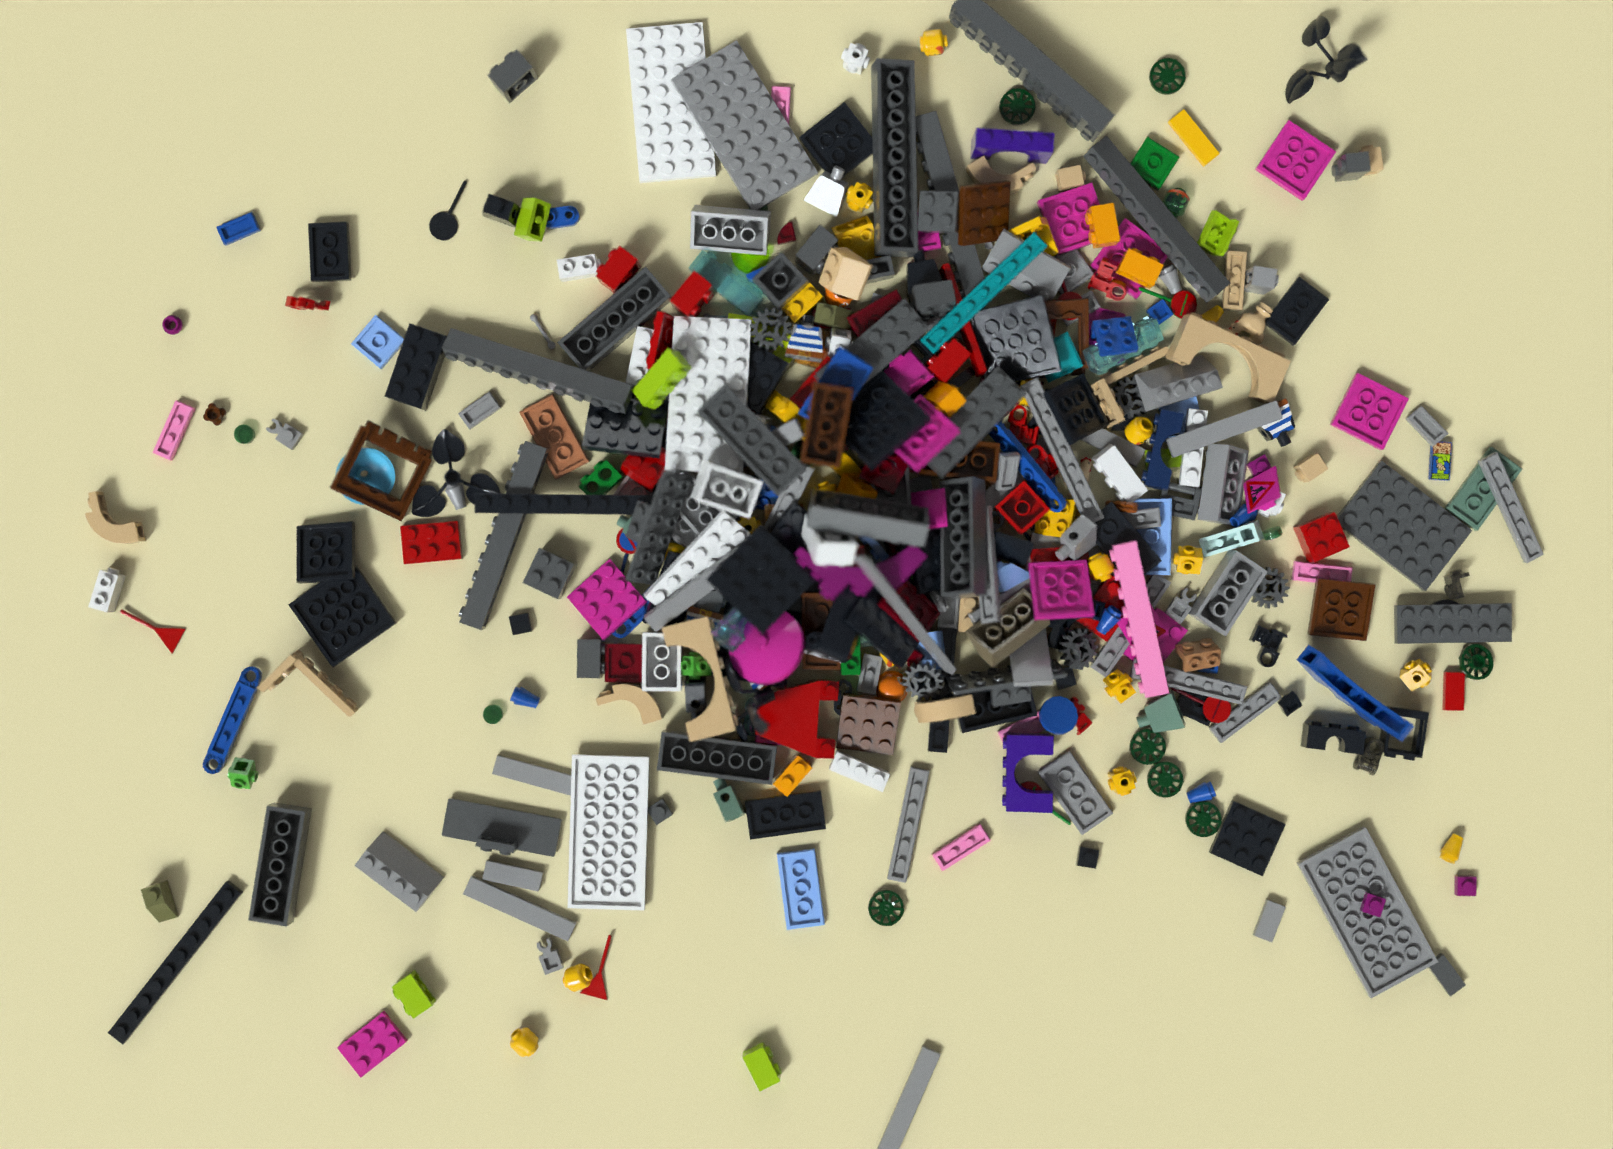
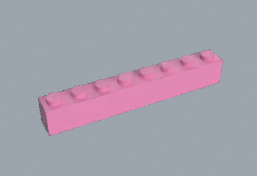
M1133 540L1114 544L1109 553L1111 561H1115L1116 569H1113L1115 580L1120 582L1121 588H1117L1119 599L1124 601V607H1121L1123 617L1128 619L1129 625L1125 626L1127 636L1132 637L1133 644L1130 645L1132 656H1136L1137 663H1134L1136 675L1139 674L1141 682H1138L1140 694L1144 693L1146 698L1168 694L1169 690L1137 542Z

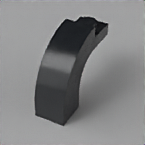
M1092 599L1094 616L1082 618L1101 621L1106 603ZM1082 618L1050 619V625L1048 626L1052 627V632L1048 636V646L1061 649L1062 645L1059 642H1064L1062 636L1067 635L1070 626Z

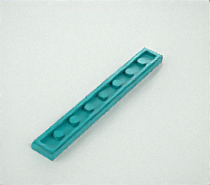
M1033 232L920 341L935 354L946 341H949L1035 260L1048 245Z

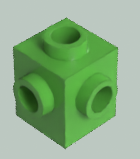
M689 652V656H681V675L689 676L691 680H701V676H711L712 669L701 654Z
M234 758L227 774L232 787L251 789L253 782H256L258 778V771H256L254 760Z

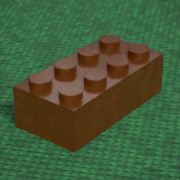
M818 381L813 383L801 462L835 468L841 467L853 387Z
M981 441L943 479L952 480L976 477L985 480V484L995 485L1000 443ZM927 464L919 470L918 477L941 479Z

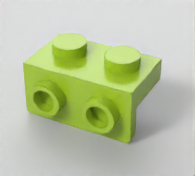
M1212 210L1197 244L1202 250L1212 256H1224L1233 235L1237 231L1239 221L1237 219H1229L1217 210Z

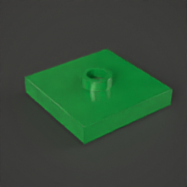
M1147 137L1130 164L1149 186L1158 191L1178 161L1179 156Z

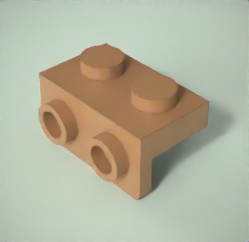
M1211 638L1175 645V652L1183 660L1184 672L1220 665L1221 649Z

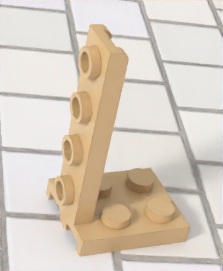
M1158 346L1149 351L1150 355L1144 357L1142 354L1133 359V364L1128 366L1126 362L1116 368L1117 372L1111 374L1109 371L1100 376L1101 380L1090 385L1110 424L1106 426L1107 428L1125 420L1124 411L1116 403L1115 393L1108 385L1167 355L1169 351L1168 346L1162 349Z
M299 649L291 654L257 687L262 693L267 690L272 691L283 681L282 676L285 678L297 668L347 716H352L358 710L356 708L357 704L351 698L347 699L342 694L343 691L336 684L332 685L324 672L314 668L315 664L309 658H304V654Z

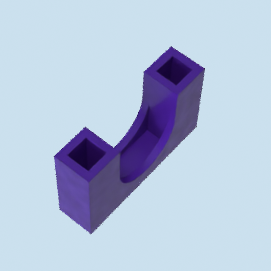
M976 128L971 140L970 159H979L984 156L986 160H990L994 153L1019 152L1028 155L1027 163L1046 164L1053 154L1055 133Z
M1007 732V737H1003V749H1007V756H1003V768H1006V775H1003L1002 786L1006 787V795H1002V806H1006V812L1053 813V791L1030 790L1023 787L1016 779L1015 767L1023 757L1028 755H1053L1054 734Z

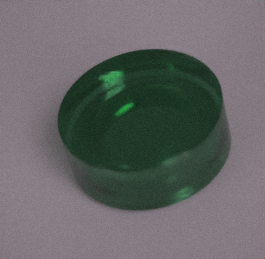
M239 425L234 431V438L241 444H249L255 438V431L251 426Z
M1280 526L1262 532L1264 540H1272L1283 534Z
M489 705L483 711V718L489 724H496L503 718V710L498 705Z

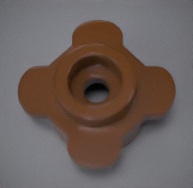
M211 403L208 405L203 418L205 421H211L214 425L219 426L222 423V417L226 415V410L218 408L216 404Z

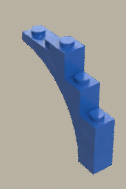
M1308 645L1296 659L1315 681L1327 687L1337 699L1352 707L1362 719L1373 726L1381 728L1400 741H1403L1414 728L1412 723L1364 691L1341 672L1322 652Z

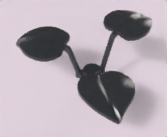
M1319 16L1307 26L1302 35V43L1307 47L1313 46L1316 43L1330 60L1325 67L1326 74L1315 71L1307 73L1305 69H1301L1293 74L1285 90L1286 101L1289 104L1304 96L1311 89L1314 82L1312 75L1324 77L1327 80L1331 77L1336 82H1342L1347 77L1349 70L1368 60L1361 47L1356 43H1350L1339 51L1337 59L1334 60L1320 42V40L1328 36L1330 31V22L1324 16Z
M443 429L438 434L432 447L434 460L438 464L448 463L449 470L444 476L446 482L438 492L430 485L419 487L413 497V515L431 517L439 514L446 505L445 499L440 494L448 485L457 486L459 483L468 486L466 496L474 505L475 493L501 494L498 485L488 475L482 473L474 474L471 477L470 483L461 479L458 471L453 470L452 462H458L462 459L465 448L462 441L446 429Z
M728 658L725 661L724 671L730 686L735 692L740 694L754 693L752 700L755 705H747V711L737 717L739 725L735 726L738 736L745 742L747 741V733L740 722L741 719L749 714L755 731L759 735L764 734L770 724L761 718L757 710L776 698L770 686L761 690L758 687L743 690L730 666Z

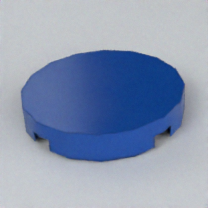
M1055 696L1042 704L1039 711V719L1045 730L1055 735H1064L1075 727L1078 713L1075 705L1068 698Z

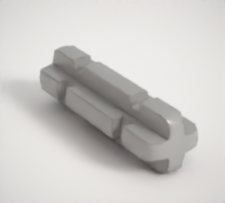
M941 591L928 592L938 611L946 612L949 605L945 598L941 597Z

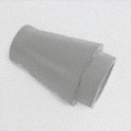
M1173 264L1162 268L1159 277L1171 294L1181 291L1177 268H1174Z
M459 483L457 486L448 485L445 492L455 509L467 507L463 484Z

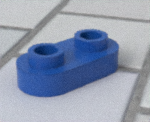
M573 206L550 208L549 215H553V220H547L546 228L556 229L575 226L580 219L579 212ZM571 212L573 214L571 218H566L567 213Z

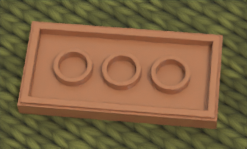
M554 394L519 412L535 443L550 449L546 463L556 480L590 462Z

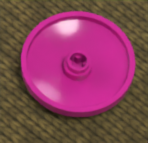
M787 612L763 635L743 618L735 627L730 638L729 655L731 663L743 678L752 683L761 685L777 683L788 677L800 663L805 646L804 634L797 620Z

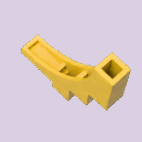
M774 390L765 408L783 424L797 418L805 433L807 419L798 414L800 409ZM844 451L841 467H830L840 478L843 473L861 474L862 472Z

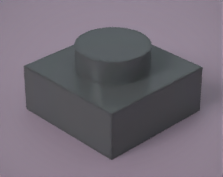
M663 798L648 807V813L656 825L673 815Z

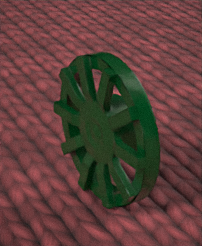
M1164 58L1157 61L1149 73V81L1152 88L1163 95H1171L1179 91L1186 79L1184 67L1180 62L1172 58ZM1164 62L1165 69H1163L1159 64ZM1168 62L1172 63L1170 68H1168ZM1174 66H1178L1179 69L1174 71ZM1157 67L1161 73L1154 72V69ZM1181 71L1182 76L1175 75ZM1153 75L1159 76V79L1153 81ZM1175 79H1181L1180 85L1175 81ZM1161 82V87H1157L1156 83ZM1171 83H1173L1177 88L1172 90ZM1165 85H1168L1169 91L1163 90Z
M1013 88L1007 91L999 104L1002 118L1012 125L1027 123L1032 118L1036 108L1033 96L1025 89ZM1016 92L1021 93L1019 98H1017ZM1013 93L1014 100H1012L1008 95ZM1025 94L1028 98L1023 101L1022 98ZM1006 98L1010 104H1004V99ZM1029 100L1032 103V105H1025V103ZM1003 107H1009V110L1004 113ZM1025 108H1031V109H1032L1031 114H1029V113H1028L1026 110H1024V109H1025ZM1009 113L1013 114L1011 119H1009L1006 115ZM1022 113H1024L1026 116H1028V117H1027L1026 119H1024V120H1023V118H1022ZM1016 115L1019 116L1020 121H1014Z
M1472 644L1462 649L1458 658L1459 668L1467 678L1482 680L1491 674L1494 661L1492 654L1486 647L1480 644ZM1475 647L1479 648L1477 654L1475 653ZM1470 648L1472 650V655L1468 652ZM1482 651L1485 652L1486 656L1483 657L1481 655ZM1484 667L1488 668V670L1486 671V673L1483 671L1482 668H1484ZM1478 670L1482 674V676L1478 677Z
M1152 729L1139 730L1132 736L1129 749L1136 761L1141 764L1151 765L1162 759L1165 755L1166 743L1159 732L1155 733L1156 735L1152 740H1150L1151 733H1154ZM1147 732V739L1143 737L1142 733ZM1138 735L1142 739L1141 742L1135 740ZM1159 737L1161 742L1154 743L1156 739ZM1133 744H1138L1139 748L1133 749ZM1162 745V751L1156 749V746ZM1137 751H1141V754L1138 757L1134 753ZM1156 751L1160 753V755L1156 757L1153 752ZM1144 754H1146V761L1140 760ZM1149 754L1152 755L1154 760L1149 761Z
M1171 762L1156 763L1147 774L1149 789L1155 795L1163 798L1176 795L1184 782L1181 770ZM1164 765H1169L1167 772H1165ZM1159 766H1161L1162 770L1160 773L1156 770ZM1174 767L1177 771L1173 774H1170L1172 768ZM1152 772L1158 775L1157 778L1151 777ZM1179 774L1180 779H1173L1174 776ZM1151 780H1152V781H1157V784H1155L1154 786H1152V785H1151ZM1179 782V785L1176 787L1172 783ZM1158 786H1161L1159 793L1154 790ZM1170 786L1175 789L1172 793H1170ZM1164 787L1167 790V794H1162Z
M1200 801L1188 808L1185 815V823L1189 831L1194 835L1209 837L1220 828L1222 817L1219 809L1214 804ZM1203 804L1209 805L1206 812L1204 811ZM1200 805L1201 811L1198 812L1195 807ZM1213 807L1216 812L1209 814L1211 808ZM1192 810L1196 813L1195 816H1189ZM1217 815L1218 820L1212 819L1211 817ZM1189 819H1194L1195 823L1190 825ZM1211 822L1217 823L1215 828L1210 824ZM1199 825L1197 831L1195 832L1192 829V827ZM1207 826H1209L1212 829V831L1209 833L1207 830ZM1202 827H1204L1205 834L1199 833Z
M880 890L869 901V915L875 923L881 926H892L903 916V900L892 890ZM885 893L890 894L888 900L884 897ZM879 895H881L882 897L881 902L878 899H876V897ZM893 895H894L896 898H898V899L895 900L894 902H891V899H892V896H893ZM873 900L879 905L872 906ZM898 902H900L901 907H894V906H893V905L897 904ZM872 909L879 910V912L873 915ZM894 910L900 911L899 916L896 915L893 911H894ZM882 914L880 921L877 920L876 917ZM891 914L896 918L893 921L890 918ZM885 916H887L888 922H883Z

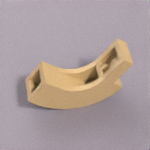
M984 156L966 167L967 174L975 184L1004 180L1011 181L1010 194L1022 190L1024 187L1022 180L1024 183L1034 177L1033 174L1036 171L1035 165L1031 163L1014 174L1002 175L990 167Z
M94 491L88 493V505L92 512L85 513V516L91 528L99 536L108 541L123 544L146 541L142 522H132L123 525L116 523L108 513L104 492Z
M631 683L612 685L613 693H611V690L599 693V697L595 698L598 706L616 700L630 701L638 708L643 725L663 719L661 708L655 697L649 691H642V687Z
M963 694L932 701L921 700L915 702L914 707L918 723L936 722L976 714L972 694Z

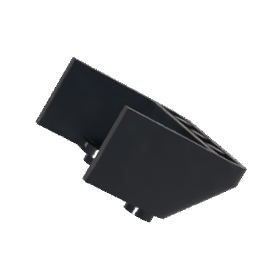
M850 585L832 603L823 633L814 631L806 637L804 653L840 663H846L852 658L859 634L844 621V618L860 595H855L850 590Z

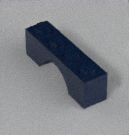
M1161 409L1159 414H1155L1153 425H1156V429L1149 440L1152 447L1151 451H1147L1145 458L1148 466L1147 470L1143 469L1141 481H1144L1145 487L1164 491L1168 490L1172 470L1162 461L1161 446L1167 438L1178 435L1181 432L1184 413Z

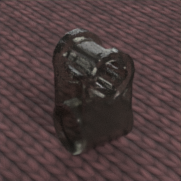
M1366 737L1364 754L1356 755L1353 768L1355 770L1361 769L1368 772L1369 775H1374L1378 770L1384 751L1383 742L1374 737ZM1375 742V749L1370 751V744Z

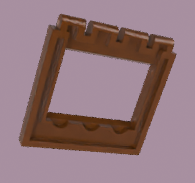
M1089 299L1045 301L1050 320L1078 318V355L1083 366L1071 372V376L1083 373L1085 375V368H1089ZM1043 375V376H1038V377H1034V378H1046V377H1045V375Z
M367 420L365 426L360 425L329 488L402 522L432 461L429 458L432 451L421 445H418L416 451H413L416 446L415 442L401 436L397 443L398 434L386 428H383L381 434H378L381 426ZM365 440L417 465L400 499L349 476Z

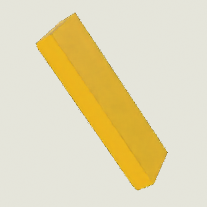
M1184 109L1168 122L1203 167L1220 154Z

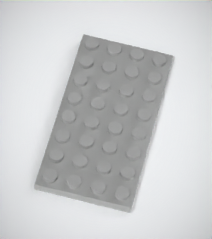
M737 40L671 79L675 89L751 210H760L818 174Z
M1366 827L1359 828L1297 862L1370 998L1438 963ZM1365 892L1386 899L1381 917L1360 911Z

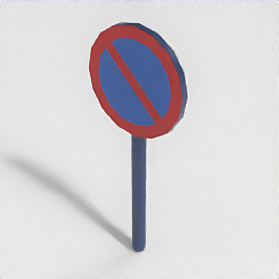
M622 528L616 536V543L618 548L625 553L620 569L624 573L628 555L635 553L638 543L625 537L626 534L622 533Z

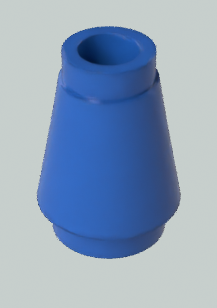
M1243 504L1230 518L1231 525L1238 527L1255 520L1258 510L1248 514L1247 506Z
M1109 605L1108 608L1104 609L1101 621H1099L1096 629L1105 635L1121 620L1122 612L1118 608Z
M515 687L510 701L516 705L533 707L535 709L540 700L539 697L523 687Z
M1211 781L1208 783L1203 782L1189 792H1186L1190 803L1212 800V797L1216 796Z

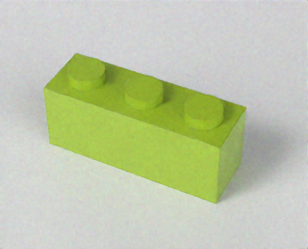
M668 348L632 391L644 407L655 410L662 404L669 393L675 389L676 385L686 377L692 367L680 352Z

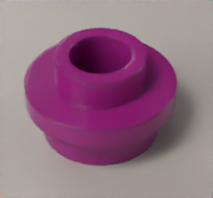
M170 315L163 320L162 326L166 333L175 335L182 330L183 324L179 317ZM175 322L176 326L172 329L171 323Z

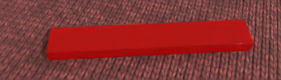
M949 263L941 266L939 272L942 281L952 280L956 299L955 307L962 301V297ZM969 321L960 332L966 349L971 353L969 357L975 375L980 377L985 374L987 368Z

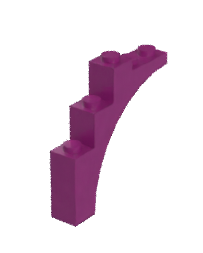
M909 545L900 554L874 566L896 592L925 562L927 556L918 547ZM801 547L795 553L796 562L803 568L807 567L812 571L810 574L817 581L822 580L819 584V589L821 590L819 593L826 600L830 598L834 602L849 585L851 586L850 590L855 595H861L862 597H865L875 586L861 567H841L833 564L818 565L814 563L811 555Z

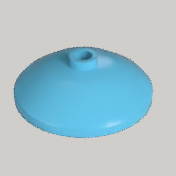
M368 447L361 448L349 476L389 494L395 483V470L392 462L379 450ZM343 457V458L340 460V462L338 463V466H337V469H336V473H337V471H338V469H339V467H340V465H341V463H342L344 457ZM362 471L368 472L366 476H361ZM343 495L345 498H347L349 501L353 503L365 505L350 497Z

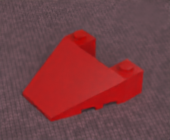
M813 679L805 683L792 685L786 689L773 691L776 699L757 710L761 718L770 724L768 730L759 736L814 758L834 759L835 739L817 737L819 700L838 701L839 681Z

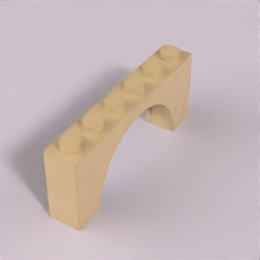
M1197 313L1183 315L1166 355L1167 359L1182 366L1190 365L1194 356L1205 346L1212 343L1229 345L1239 351L1248 363L1251 372V389L1248 397L1263 404H1268L1275 400L1291 362L1285 359L1284 354L1268 351L1269 348L1262 344L1256 345L1248 337H1239L1231 329L1225 328L1224 330L1214 321L1209 320L1207 322Z
M707 616L662 627L666 647L684 646L695 650L707 660L714 674L715 691L710 705L701 715L685 722L689 741L692 742L736 731L735 726L739 724L736 714L732 715L731 711L734 703L732 696L727 694L726 688H729L727 676L723 677L721 669L725 667L722 657L718 658L717 650H720L718 639L713 637L712 631H715L713 619L709 620Z

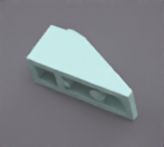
M1256 520L1198 540L1205 558L1258 542L1264 536L1259 521Z

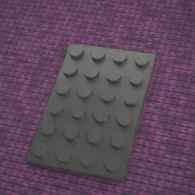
M1383 461L1377 463L1337 515L1343 530L1422 591H1426L1472 532L1469 527Z

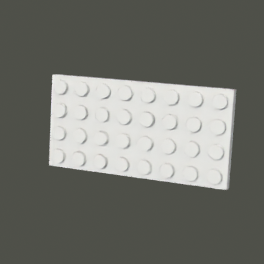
M703 22L627 28L626 35L640 183L716 177L714 150L671 82V79L706 59Z
M674 316L672 349L680 352L692 368L686 377L676 385L675 389L669 393L665 470L699 472L703 460L743 473L744 461L707 423L697 410L725 384L747 406L751 345L750 324H752V320Z
M572 755L568 908L645 910L650 756Z

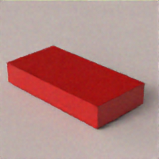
M1443 672L1442 710L1464 711L1465 674L1463 672Z

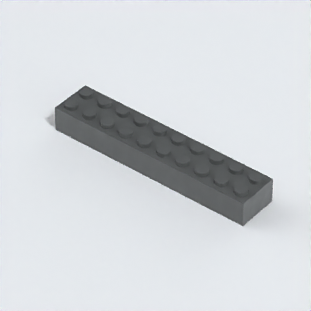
M956 0L954 2L949 18L956 28L960 27L965 31L966 37L972 41L975 40L982 51L985 53L989 52L997 64L1004 65L1012 77H1018L1026 89L1029 91L1033 90L1041 102L1048 103L1056 115L1063 116L1070 127L1078 129L1085 140H1090L1091 142L1096 140L1115 116L1110 110L983 0Z
M877 58L871 66L874 256L913 257L918 252L914 60Z

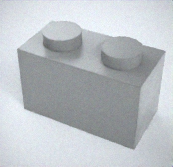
M1253 266L1245 272L1244 292L1264 295L1277 287L1279 281L1277 269Z

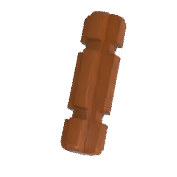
M1107 500L1105 502V506L1108 505L1111 502V500ZM1112 501L1121 512L1136 513L1138 511V504L1135 502Z

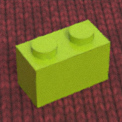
M523 198L514 235L528 241L542 242L551 204L537 198Z
M416 970L392 986L396 999L401 1000L404 1005V1011L407 1015H411L413 1019L432 1007L436 1002Z
M764 1042L744 1051L742 1056L759 1092L780 1082V1074H782L778 1063L774 1064L772 1060L773 1053L770 1047H766Z

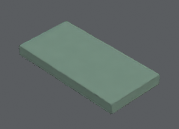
M1489 447L1482 458L1493 452H1498L1509 479L1513 483L1522 471V468L1495 448ZM1479 463L1476 464L1444 508L1475 531L1479 530L1497 505Z

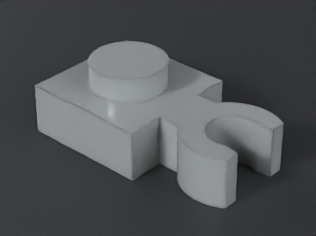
M272 419L271 421L276 424V428L272 430L267 427L266 430L270 433L278 434L275 439L289 449L294 450L304 434L287 423L282 427V423L279 420Z
M1188 588L1182 590L1180 594L1181 599L1176 596L1164 612L1179 624L1184 621L1192 609L1188 604L1197 597L1196 594H1193L1191 598H1188L1186 596Z
M550 937L546 939L547 947L542 946L541 941L537 942L538 950L543 952L542 955H539V960L545 975L564 968L558 949H551L552 940Z

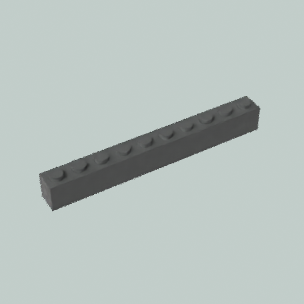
M933 111L916 116V136L918 139L916 147L918 154L922 153L923 161H921L923 171L927 172L929 177L927 179L929 191L959 192L937 112ZM945 233L942 235L945 246L949 247L948 259L950 264H954L955 271L953 274L956 283L959 282L961 288L959 291L963 300L984 280V275L975 244L960 246L958 245V234Z
M1106 136L1091 147L1083 157L1193 286L1200 297L1207 303L1230 284L1228 279L1111 140Z
M453 328L450 329L442 346L445 357L451 361L458 360L470 367H480L489 373L496 372L505 378L512 377L524 384H534L542 390L549 389L558 395H568L577 401L584 400L596 407L603 406L609 408V410L615 413H626L633 396V388L630 384Z
M525 441L524 444L521 443L518 449L519 459L517 462H514L511 469L513 473L512 478L505 485L504 490L507 491L506 494H534L550 449ZM499 513L498 517H494L491 527L494 528L485 540L486 550L481 553L478 563H480L479 569L475 570L472 576L473 586L468 589L465 599H467L466 605L462 606L459 612V617H461L460 623L479 630L485 629L526 514Z

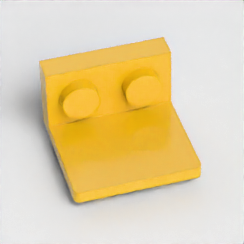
M868 216L831 227L833 235L838 239V247H847L864 260L881 257L874 256V228Z
M1039 216L1008 230L1024 241L1035 232L1048 245L1044 252L1051 256L1059 254L1046 217Z
M1065 499L1067 506L1058 513L1050 509L1048 513L1036 522L1035 533L1061 537L1081 516L1074 500Z

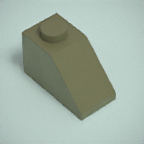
M817 303L814 325L852 331L846 318L855 312L839 306Z
M168 880L141 889L146 909L159 923L179 917Z

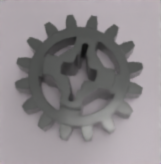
M765 308L764 314L758 311L759 317L752 318L755 324H750L751 329H754V331L750 332V335L756 336L753 342L759 341V348L765 345L766 351L771 346H773L774 351L777 349L776 345L784 347L783 340L788 342L789 338L786 335H791L792 332L787 330V328L791 327V323H786L788 316L782 317V311H779L778 314L775 313V308L771 312H768V309ZM767 317H775L777 319L773 321L769 320ZM761 322L763 329L758 333V325ZM767 326H774V333L770 331L767 333ZM783 326L784 332L780 337L778 331ZM770 338L773 339L774 342H767L764 339Z
M1135 376L1131 377V380L1129 377H1126L1124 382L1118 381L1119 387L1115 386L1113 390L1116 392L1115 401L1122 407L1124 416L1128 414L1130 419L1133 416H1141V413L1146 414L1147 412L1145 411ZM1127 385H1133L1131 389L1124 388ZM1130 394H1133V399H1135L1134 401H1131L1132 397L1130 396ZM1134 405L1140 406L1137 410H1131Z
M1266 567L1265 570L1268 571L1266 575L1273 577L1269 580L1263 578L1257 591L1252 595L1253 599L1251 602L1255 603L1258 601V607L1264 605L1265 608L1270 609V605L1277 607V602L1284 603L1282 597H1288L1285 590L1290 589V587L1285 586L1288 579H1282L1284 573L1277 574V568L1271 571V567ZM1266 584H1270L1268 587L1270 591H1265L1267 589ZM1268 595L1272 600L1266 601L1263 598Z
M1074 628V630H1068V635L1062 636L1064 642H1059L1062 648L1058 652L1063 653L1060 659L1065 660L1064 665L1070 666L1069 668L1083 670V667L1088 668L1089 662L1094 663L1092 657L1098 655L1094 652L1098 648L1097 645H1094L1097 639L1091 638L1093 633L1087 632V629Z
M919 660L917 665L912 662L910 667L907 666L902 678L904 679L903 686H907L906 692H912L911 697L917 695L918 700L924 697L928 701L930 696L935 699L937 694H941L945 684L943 682L945 676L940 675L941 669H935L936 664L930 666L929 661L923 664Z

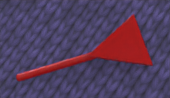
M120 610V613L155 630L172 654L186 630L182 628H157L125 610Z
M608 935L598 973L593 977L590 985L582 989L581 994L607 1000L602 971L611 942V935Z

